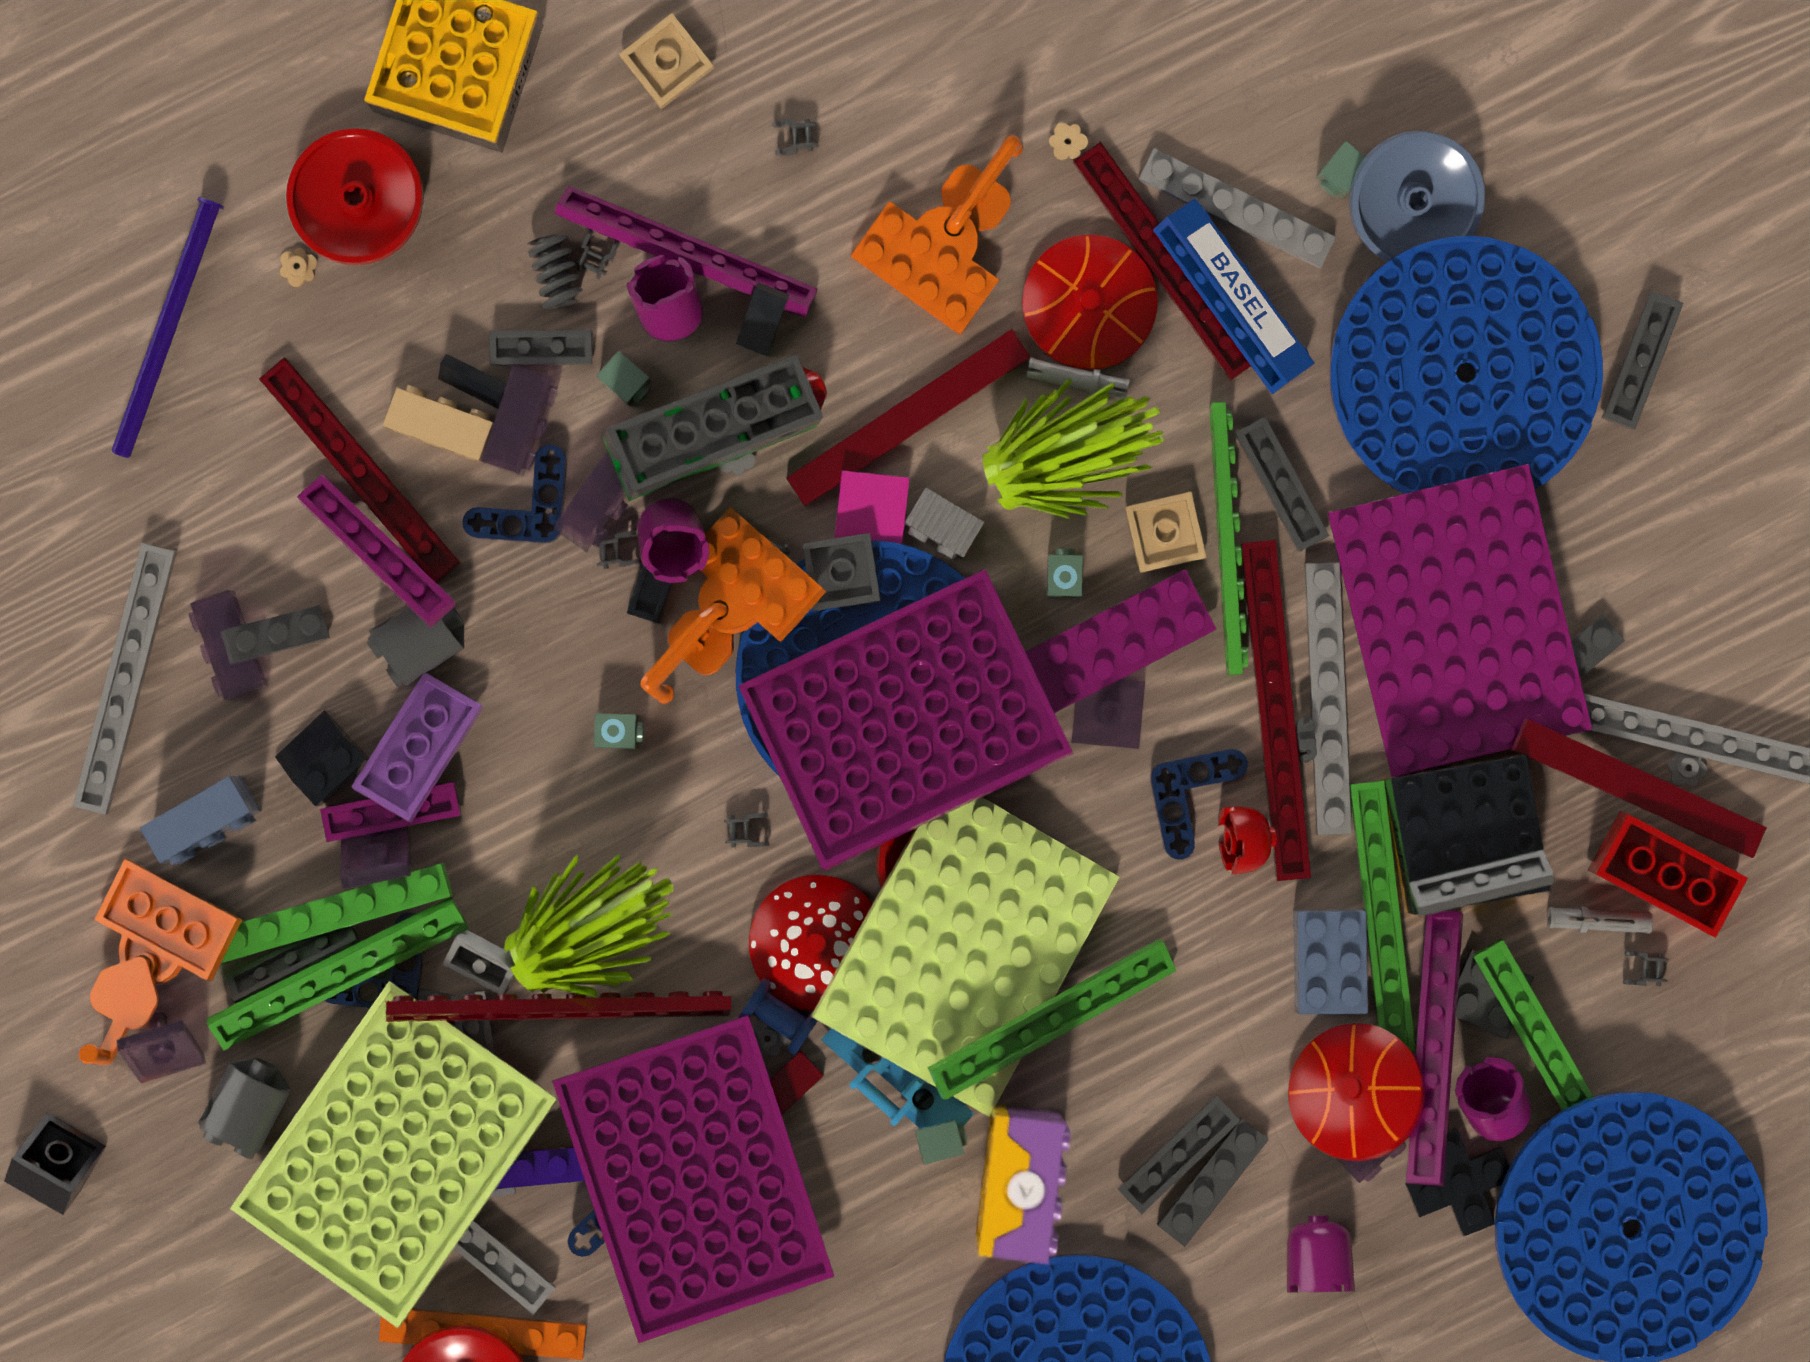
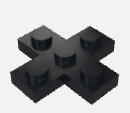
M1453 1128L1447 1131L1443 1186L1410 1183L1405 1185L1418 1217L1451 1206L1462 1236H1467L1494 1225L1495 1221L1483 1192L1502 1185L1509 1165L1501 1147L1469 1159L1458 1129Z

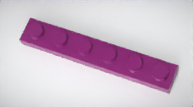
M324 475L319 476L297 496L300 503L430 628L456 605L453 599Z

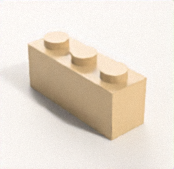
M407 385L406 390L396 388L383 427L483 463L496 425L489 421V414L471 408L470 413L457 409L458 403L443 397H439L438 402L425 398L426 391Z

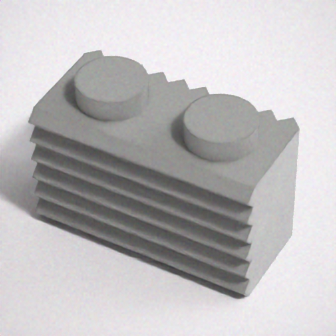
M925 488L905 521V525L910 527L907 532L909 535L923 543L926 542L927 538L939 545L937 548L939 553L954 561L956 556L964 558L984 522L930 489Z
M468 930L456 936L443 962L444 967L449 966L450 970L455 969L456 973H462V976H467L469 980L473 979L474 983L479 982L480 986L485 985L486 989H492V992H498V995L505 994L513 987L516 981V977L510 967L515 965L511 953L505 952L504 949Z

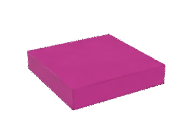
M841 470L834 538L870 533L871 541L902 544L909 477Z

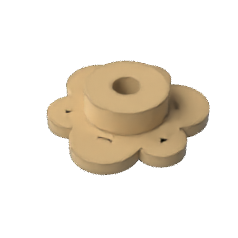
M1059 123L1055 126L1054 135L1049 138V145L1054 148L1053 154L1056 159L1065 160L1068 157L1077 159L1080 156V150H1084L1087 147L1088 138L1080 133L1081 128L1079 125L1073 124L1069 127L1066 123ZM1065 140H1070L1071 143L1067 145Z
M297 248L294 253L287 251L281 255L280 262L283 266L280 268L279 273L283 278L288 279V283L291 286L300 287L304 281L310 282L314 279L313 270L316 269L318 262L313 255H306V251L302 248ZM296 264H300L299 269H295Z

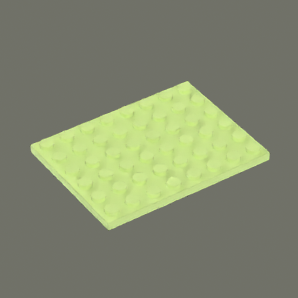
M981 797L914 829L811 1017L936 1087L927 1067L1055 997L1120 877L985 798ZM1021 1058L952 1097L990 1117L993 1107L996 1106Z
M389 981L230 1209L399 1328L558 1098L448 1021L386 1022V1001H393L395 996H411Z

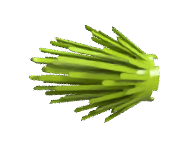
M1069 378L1053 393L1051 391L1046 397L1045 394H1042L1022 418L1028 404L1025 397L998 443L988 446L989 452L983 454V467L989 485L996 484L1002 496L997 501L1007 510L1024 506L1070 519L1066 512L1087 515L1088 513L1083 508L1067 505L1109 509L1106 504L1099 503L1097 500L1081 499V497H1121L1123 495L1121 492L1052 490L1084 487L1083 484L1131 476L1129 475L1130 473L1151 469L1152 466L1144 464L1087 475L1133 463L1137 460L1136 456L1144 454L1138 450L1163 443L1164 438L1159 436L1163 435L1164 432L1158 430L1149 434L1147 432L1153 429V424H1144L1142 422L1145 419L1158 415L1160 413L1159 408L1154 407L1130 416L1129 414L1147 407L1150 398L1144 396L1135 400L1132 396H1129L1100 409L1108 403L1109 394L1105 393L1114 388L1115 382L1050 421L1070 403L1071 397L1065 398L1046 416L1040 418L1034 424L1071 385L1072 378Z
M619 854L565 900L584 875V871L578 872L549 907L577 864L578 855H576L561 877L558 873L553 874L536 907L535 904L539 891L533 884L518 929L509 934L505 940V952H511L515 964L510 967L512 973L521 985L530 992L540 990L542 993H545L550 989L595 997H598L593 987L574 984L616 986L622 981H635L626 971L585 972L601 971L607 968L645 963L651 960L650 956L597 963L645 947L647 943L667 937L670 932L663 931L649 937H640L656 930L657 924L655 923L673 915L667 912L649 920L661 914L664 908L668 906L670 901L667 899H662L651 906L649 905L674 890L671 880L665 878L656 884L651 880H647L614 900L615 897L656 874L658 868H653L646 872L647 866L641 865V860L591 896L620 871V866L609 870L620 860L621 854Z

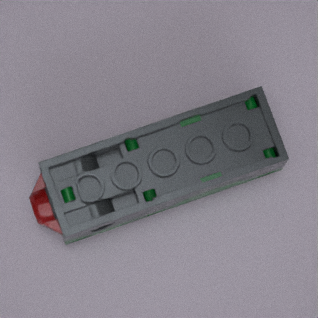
M796 354L608 427L603 436V441L628 501H631L816 428L823 418L821 409L827 396V390L820 374L802 367Z

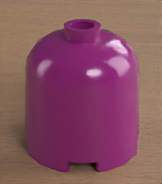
M664 255L649 258L634 268L635 275L630 282H627L626 286L644 330L652 338L663 342H676L693 334L702 322L703 306L691 265L681 257L678 258V261L665 260Z
M668 498L651 503L642 512L637 525L642 563L647 570L654 574V578L667 583L684 582L687 580L688 575L695 573L698 569L703 570L709 558V544L701 520L695 509L683 500Z
M1492 1057L1485 1058V1062L1478 1063L1472 1068L1467 1066L1457 1078L1455 1094L1459 1107L1476 1133L1488 1140L1505 1141L1513 1139L1523 1132L1530 1121L1532 1108L1524 1081L1516 1067L1502 1058Z
M1327 1215L1308 1216V1223L1298 1224L1292 1228L1287 1239V1293H1298V1286L1299 1292H1342V1285H1344V1292H1355L1352 1242L1347 1229L1341 1224L1329 1222V1216Z

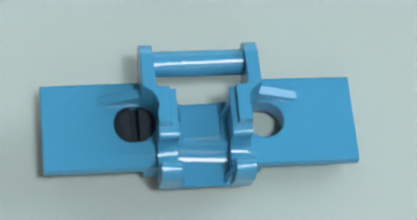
M832 1028L821 1039L858 1073L848 1086L853 1090L857 1088L891 1119L890 1123L894 1127L904 1115L918 1128H923L953 1119L956 1120L957 1126L965 1125L975 1114L954 1097L947 1100L941 1098L935 1086L883 1057L875 1064L865 1062L862 1056L864 1046ZM872 1069L878 1072L908 1100L901 1109L865 1078Z

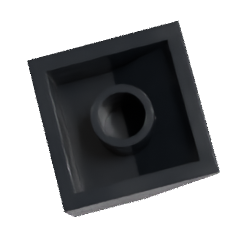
M325 710L275 756L291 781L315 806H323L369 760L366 753Z
M47 1112L11 1159L4 1182L64 1215L81 1192L106 1146Z

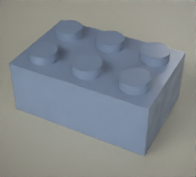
M228 776L141 826L140 830L160 864L171 863L172 866L176 864L181 865L197 856L195 849L200 846L202 849L207 846L210 848L227 838L224 834L230 829L232 831H240L256 822L254 815L261 812V809L242 776Z
M1362 909L1293 910L1295 1012L1299 1015L1368 1014L1366 911Z

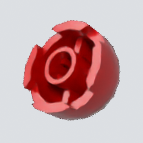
M1234 806L1222 808L1219 814L1218 826L1224 825V841H1218L1225 870H1232L1231 875L1246 874L1258 870L1264 866L1270 857L1272 847L1276 846L1277 835L1275 828L1269 826L1267 819L1260 811L1251 807Z

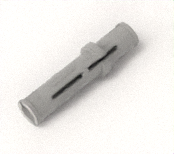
M1032 357L1028 367L1041 371L1028 369L1026 379H1034L1061 386L1069 378H1072L1070 388L1088 391V395L1091 396L1115 382L1114 387L1128 390L1130 379L1100 374L1101 370L1094 369L1093 372L1037 360ZM1113 388L1105 394L1122 399L1126 398L1127 390Z
M1579 906L1578 909L1549 907L1547 911V927L1577 929L1579 933H1586L1587 930L1651 934L1653 916L1651 912L1589 910L1587 906ZM1569 917L1595 919V921L1570 920ZM1605 919L1627 920L1630 923L1605 922Z

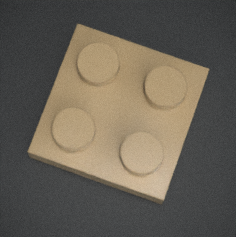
M673 13L619 53L620 58L660 109H663L714 69L713 64Z
M1192 492L1124 507L1139 573L1207 558Z

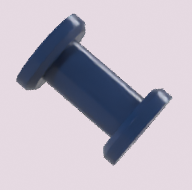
M764 978L738 1017L749 1015L750 1018L751 1015H754L791 1040L788 1045V1051L795 1055L818 1020L811 1017L812 1013L805 1018L773 996L769 990L771 982Z

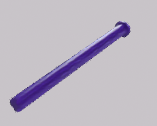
M198 197L197 199L200 205L112 447L114 454L129 458L132 454L219 209H224L223 205L205 198Z

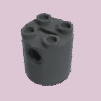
M406 605L385 622L369 630V640L367 641L374 655L377 658L383 656L387 661L388 669L386 671L395 685L398 687L404 683L406 686H409L419 676L436 668L464 649V622L453 607L430 628Z
M260 1058L240 1061L230 1060L198 1122L199 1128L205 1132L203 1138L218 1146H222L223 1142L235 1147L234 1151L237 1154L253 1159L255 1153L260 1152L291 1091L279 1069Z

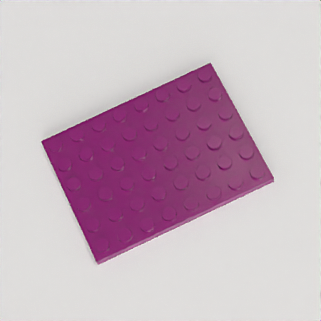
M1529 464L1328 513L1391 777L1512 749L1524 719L1532 720L1565 736L1592 730Z
M986 569L738 685L823 871L1073 754Z
M749 1015L552 1081L638 1343L835 1277Z

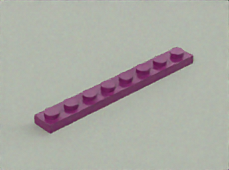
M569 185L555 209L554 214L570 222L597 231L601 235L626 243L635 249L643 250L655 256L664 255L665 260L678 261V258L681 257L691 265L693 273L703 275L751 296L758 282L789 294L785 310L804 318L818 291L817 288Z
M1441 911L1426 915L1416 1058L1420 1064L1425 1082V1101L1421 1117L1409 1138L1406 1182L1410 1184L1440 1186L1444 1184L1463 913L1461 911Z

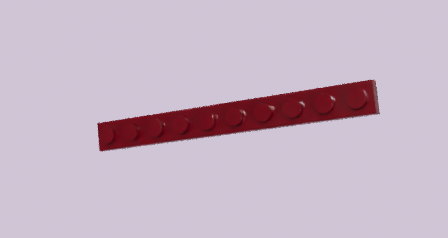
M1276 540L1241 543L1270 827L1273 826L1277 835L1276 846L1272 847L1276 881L1311 878Z
M675 991L668 993V997H655L653 992H638L634 994V997H621L620 993L607 992L600 994V998H586L584 994L569 993L566 994V998L552 999L551 994L546 993L533 994L531 999H518L515 994H501L497 996V999L483 1000L482 995L475 994L464 995L462 1000H448V996L432 995L428 996V1001H414L412 996H395L393 1001H386V1022L729 1016L732 1010L731 996H723L722 991H706L702 993V996H689L688 992Z

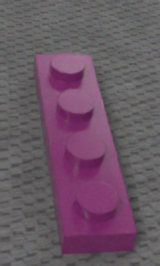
M455 782L434 786L411 823L371 799L320 809L326 842L462 815Z

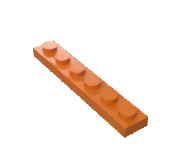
M416 1308L411 1310L399 1328L382 1316L380 1321L379 1342L415 1345L420 1339L435 1330L453 1325H471L498 1334L522 1355L583 1360L587 1327V1324Z

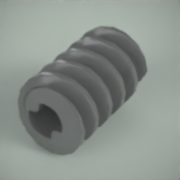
M549 235L527 243V245L534 246L529 250V256L538 259L532 264L533 270L542 272L535 279L538 284L545 285L539 290V294L541 297L549 298L542 304L546 310L561 308L578 302V300H575V296L583 291L582 287H572L571 283L579 279V275L568 274L567 271L576 265L575 261L564 260V257L572 252L571 248H561L560 245L569 239L568 235Z

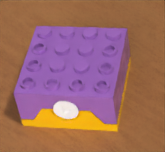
M996 1104L993 1107L989 1122L975 1235L978 1256L992 1257L994 1255V1258L1048 1264L1049 1255L1056 1256L1058 1235H1056L1053 1221H1060L1062 1200L1061 1196H1059L1058 1185L1064 1186L1067 1167L1062 1158V1150H1069L1071 1130L1067 1127L1068 1124L1066 1120H1063L1059 1111L1007 1105L1006 1107L1005 1104Z

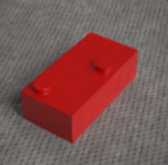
M1619 811L1588 868V871L1714 938L1717 937L1748 880V877L1622 811Z

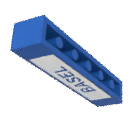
M1196 198L1167 216L1153 229L1271 394H1274L1315 364L1309 356L1308 350L1296 338L1289 328L1287 321L1280 316L1270 302L1266 292L1259 287L1250 274L1248 267L1241 262L1231 248L1227 238L1220 233L1210 219L1208 212L1199 204Z

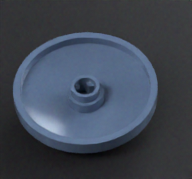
M1430 131L1403 132L1379 143L1360 163L1353 177L1349 194L1350 216L1356 233L1370 251L1387 262L1402 252L1426 242L1453 236H1473L1481 221L1485 204L1483 178L1472 156L1457 142L1444 135Z

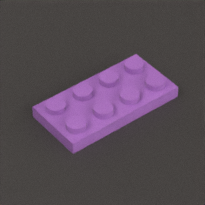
M424 673L351 787L411 823L483 710V706L433 676Z

